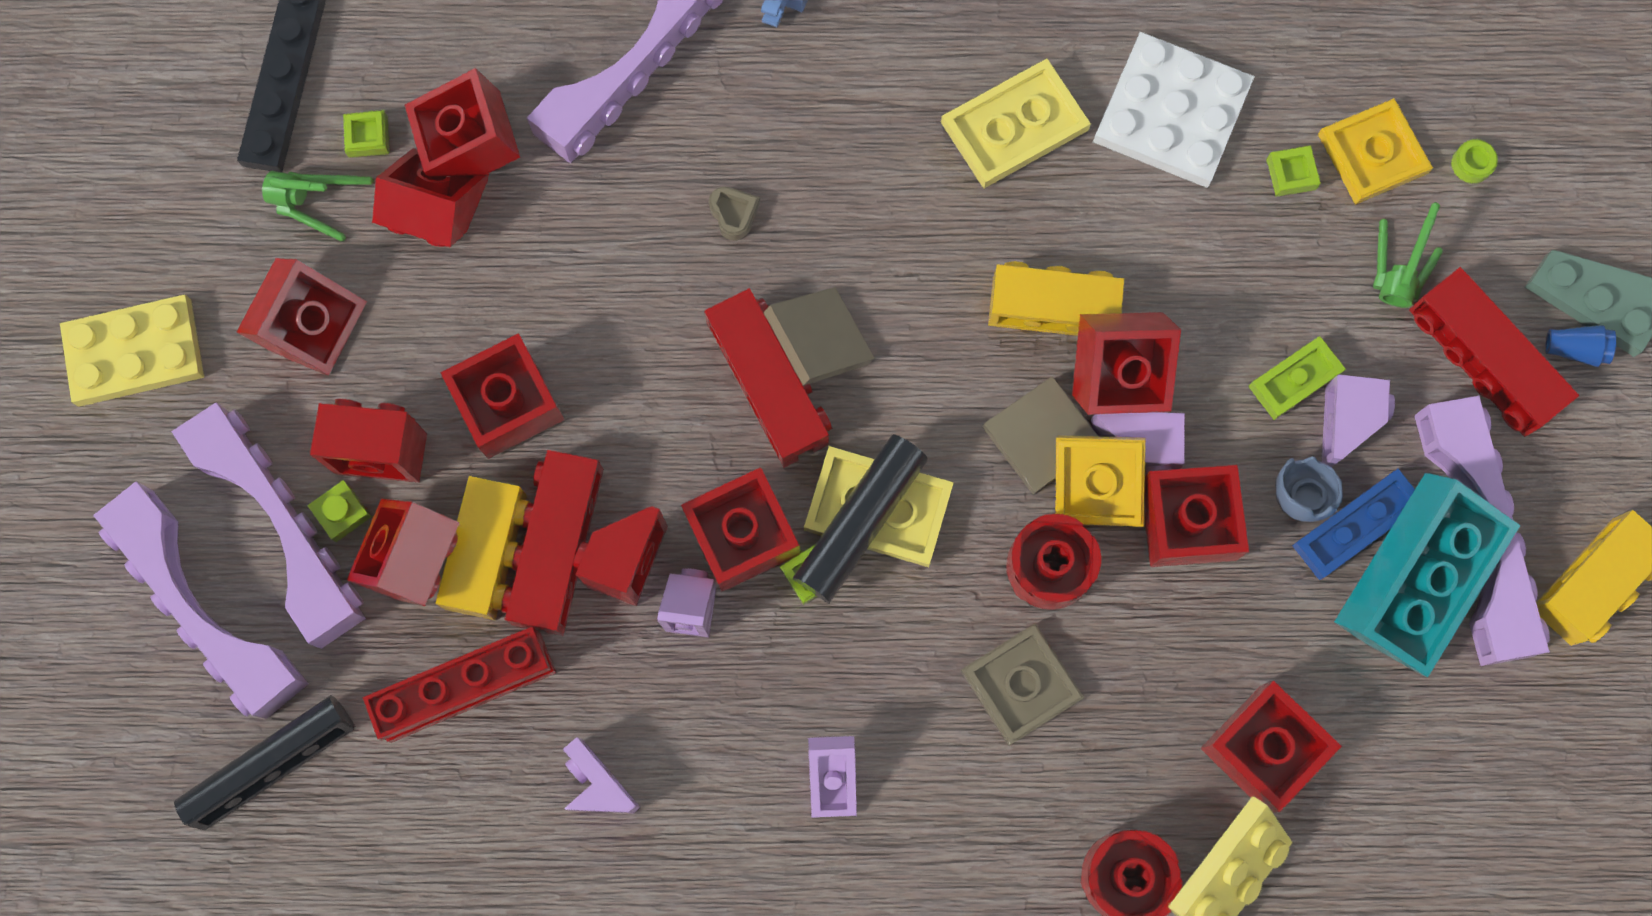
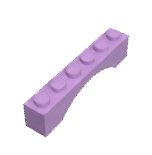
M658 0L656 10L646 31L635 46L617 63L596 76L575 84L552 89L527 117L533 135L570 164L578 155L586 154L593 146L595 136L605 125L610 126L618 119L622 106L632 95H639L644 90L649 76L658 66H665L670 61L675 52V47L684 37H691L700 26L701 18L710 8H717L723 0Z
M1480 396L1429 404L1415 414L1425 456L1441 468L1449 478L1460 481L1513 520L1514 502L1511 494L1505 490L1501 476L1503 469L1502 458L1498 450L1493 447L1489 433L1491 430V418L1487 409L1482 407ZM1516 532L1483 586L1478 605L1469 623L1480 666L1530 658L1549 652V629L1546 622L1540 618L1536 604L1538 596L1537 586L1533 577L1528 575L1524 560L1526 546L1523 537L1518 532Z
M216 402L171 432L194 467L209 476L227 480L242 487L257 500L269 515L280 536L286 558L288 587L285 608L308 644L322 649L366 619L359 609V606L364 604V602L349 582L343 585L335 572L340 569V565L329 549L326 547L320 549L313 539V536L318 532L310 519L303 512L297 514L290 504V501L295 499L290 488L280 477L275 480L267 467L272 465L269 456L258 443L252 446L245 433L250 431L246 421L237 410L234 409L229 412Z
M134 482L93 515L103 527L99 531L101 538L113 550L118 551L120 549L129 560L124 564L125 568L141 584L146 581L154 591V594L150 596L154 605L164 615H173L181 625L176 630L178 635L192 649L197 647L207 658L203 662L205 669L216 681L220 683L225 681L234 692L230 696V700L245 716L251 714L252 716L267 719L308 685V682L283 651L237 638L220 627L201 608L190 591L181 568L177 543L178 521L153 490L138 482Z

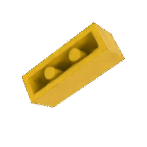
M1017 261L1006 262L1004 265L997 264L992 282L988 326L1078 336L1080 314L1122 313L1124 278H1115L1113 274L1106 271H1092L1088 274L1071 273L1069 268L1062 266H1051L1046 268V270L1029 268V265Z
M472 476L468 477L457 522H460L456 530L458 540L453 552L447 557L435 602L436 605L444 610L496 621L498 610L501 611L505 590L509 587V585L505 584L508 570L512 568L514 552L517 545L520 544L516 542L519 527L523 526L524 512L527 504L530 502L526 500L527 494L520 486Z
M1634 510L1614 517L1536 602L1540 618L1569 645L1572 646L1586 641L1591 643L1598 641L1611 628V624L1608 622L1610 617L1617 610L1622 612L1632 605L1640 595L1636 591L1638 586L1644 580H1652V526Z

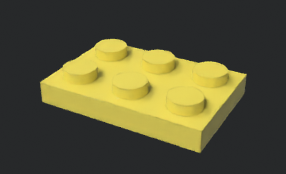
M1048 59L1037 63L942 115L941 124L983 189L1089 131L1091 125Z
M185 294L60 323L71 403L78 407L204 378L192 302Z
M831 446L828 447L806 518L804 531L823 535L875 459ZM919 473L868 547V550L929 567L954 482Z
M1252 796L1168 906L1176 916H1238L1245 905L1251 904L1258 897L1262 888V882L1273 868H1278L1282 865L1288 856L1289 847L1293 843L1268 805Z

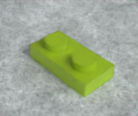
M1319 336L1258 377L1248 387L1272 419L1275 420L1328 384L1338 374L1341 375L1346 369L1321 336Z

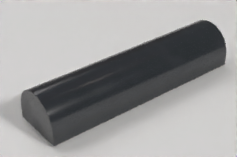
M892 434L793 576V580L830 604L927 463V456L908 440Z
M330 695L175 799L174 806L183 825L205 831L353 731L356 726L340 702Z

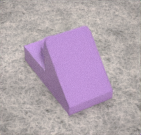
M854 736L808 738L812 817L857 816Z
M576 737L563 749L571 758L565 763L570 772L582 784L587 780L592 783L565 810L635 813L640 808L584 740Z

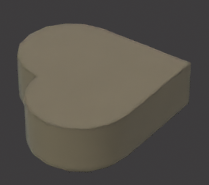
M725 186L719 187L711 193L708 202L710 212L718 220L719 230L723 237L728 240L737 241L747 236L759 208L760 197Z

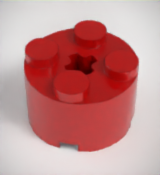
M1046 514L1033 520L1019 532L1010 547L1006 562L1008 579L1017 597L1037 608L1055 610L1072 605L1091 588L1100 572L1101 550L1097 540L1083 526L1084 524L1068 515ZM1049 554H1054L1055 561L1062 563L1056 571L1050 569V564L1044 563Z
M1123 830L1109 833L1091 846L1083 861L1081 886L1090 904L1103 916H1167L1171 912L1168 906L1182 889V878L1177 856L1167 842L1147 831ZM1136 867L1135 877L1139 880L1138 886H1125L1126 877L1123 875L1124 869H1134Z

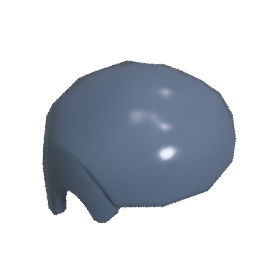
M1314 456L1297 461L1290 458L1286 461L1275 481L1276 500L1282 511L1291 518L1302 522H1316L1332 516L1343 499L1342 480L1332 467L1318 461Z

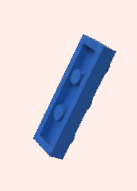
M1397 468L1292 546L1315 576L1321 580L1390 530L1415 489Z

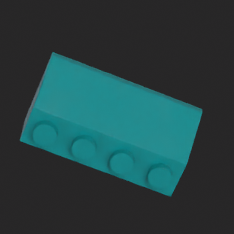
M1425 473L1334 623L1365 644L1428 678L1521 525L1460 481Z

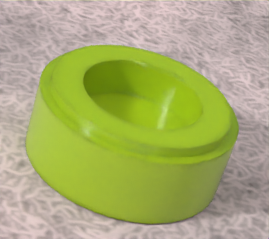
M1478 139L1464 142L1453 154L1451 160L1452 169L1456 176L1467 183H1480L1486 180L1495 171L1498 164V156L1495 149L1489 143Z

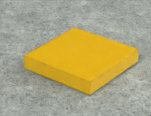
M1395 98L1324 127L1318 133L1324 148L1355 205L1427 175L1433 169Z
M1058 435L1056 437L1055 514L1074 517L1084 525L1143 527L1145 521L1146 438Z

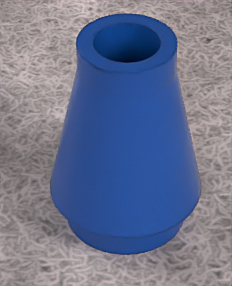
M1604 325L1561 330L1549 329L1546 337L1545 351L1549 355H1557L1599 367L1601 363L1610 364L1614 358L1616 332L1615 330L1605 329Z

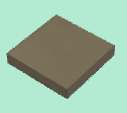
M836 287L772 304L764 311L768 322L803 386L867 366L875 359Z
M1050 377L985 422L982 427L1033 495L1056 480V437L1058 435L1098 436L1053 377Z
M1036 623L961 669V673L1008 746L1084 698Z

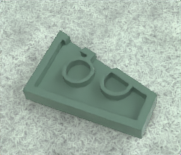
M1552 249L1545 255L1525 286L1526 289L1586 327L1604 325L1605 329L1615 330L1616 346L1633 357L1643 352L1652 337V277Z

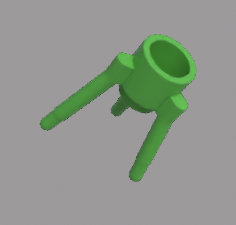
M270 171L264 178L262 195L266 203L277 205V214L292 217L328 236L344 241L346 239L345 234L294 209L295 205L300 206L304 203L307 191H326V184L372 185L374 179L367 176L313 175Z
M1432 203L1408 265H1394L1392 271L1388 272V221L1386 219L1380 220L1377 275L1373 288L1381 290L1379 299L1384 303L1395 307L1409 308L1413 302H1418L1424 284L1443 253L1442 248L1437 247L1417 277L1418 271L1416 268L1440 208L1439 203Z

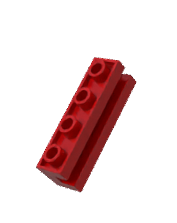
M1461 266L1409 309L1414 315L1417 326L1423 332L1435 338L1443 347V352L1447 359L1466 372L1472 379L1476 391L1483 397L1490 399L1502 412V417L1506 424L1513 430L1519 431L1524 437L1544 426L1580 396Z
M748 288L704 310L708 327L783 468L799 461L798 455L810 449L816 452L828 446V431L833 428L824 409L821 406L816 409L814 408L808 397V394L813 392L811 385L803 386L777 336H775L764 314V311L768 308L764 298L756 300L751 289Z
M547 450L545 461L537 463L533 479L534 486L538 487L534 503L529 502L527 504L523 517V527L527 528L524 544L517 545L512 561V569L517 571L513 588H506L501 606L502 613H506L505 621L512 626L526 629L532 626L536 629L544 630L546 633L564 636L578 578L575 575L578 568L574 567L573 563L580 544L583 541H587L604 471L599 460Z
M531 626L362 698L377 739L381 741L386 739L387 742L393 743L556 674V670L542 634Z

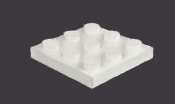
M1140 32L1093 142L1208 188L1254 76Z

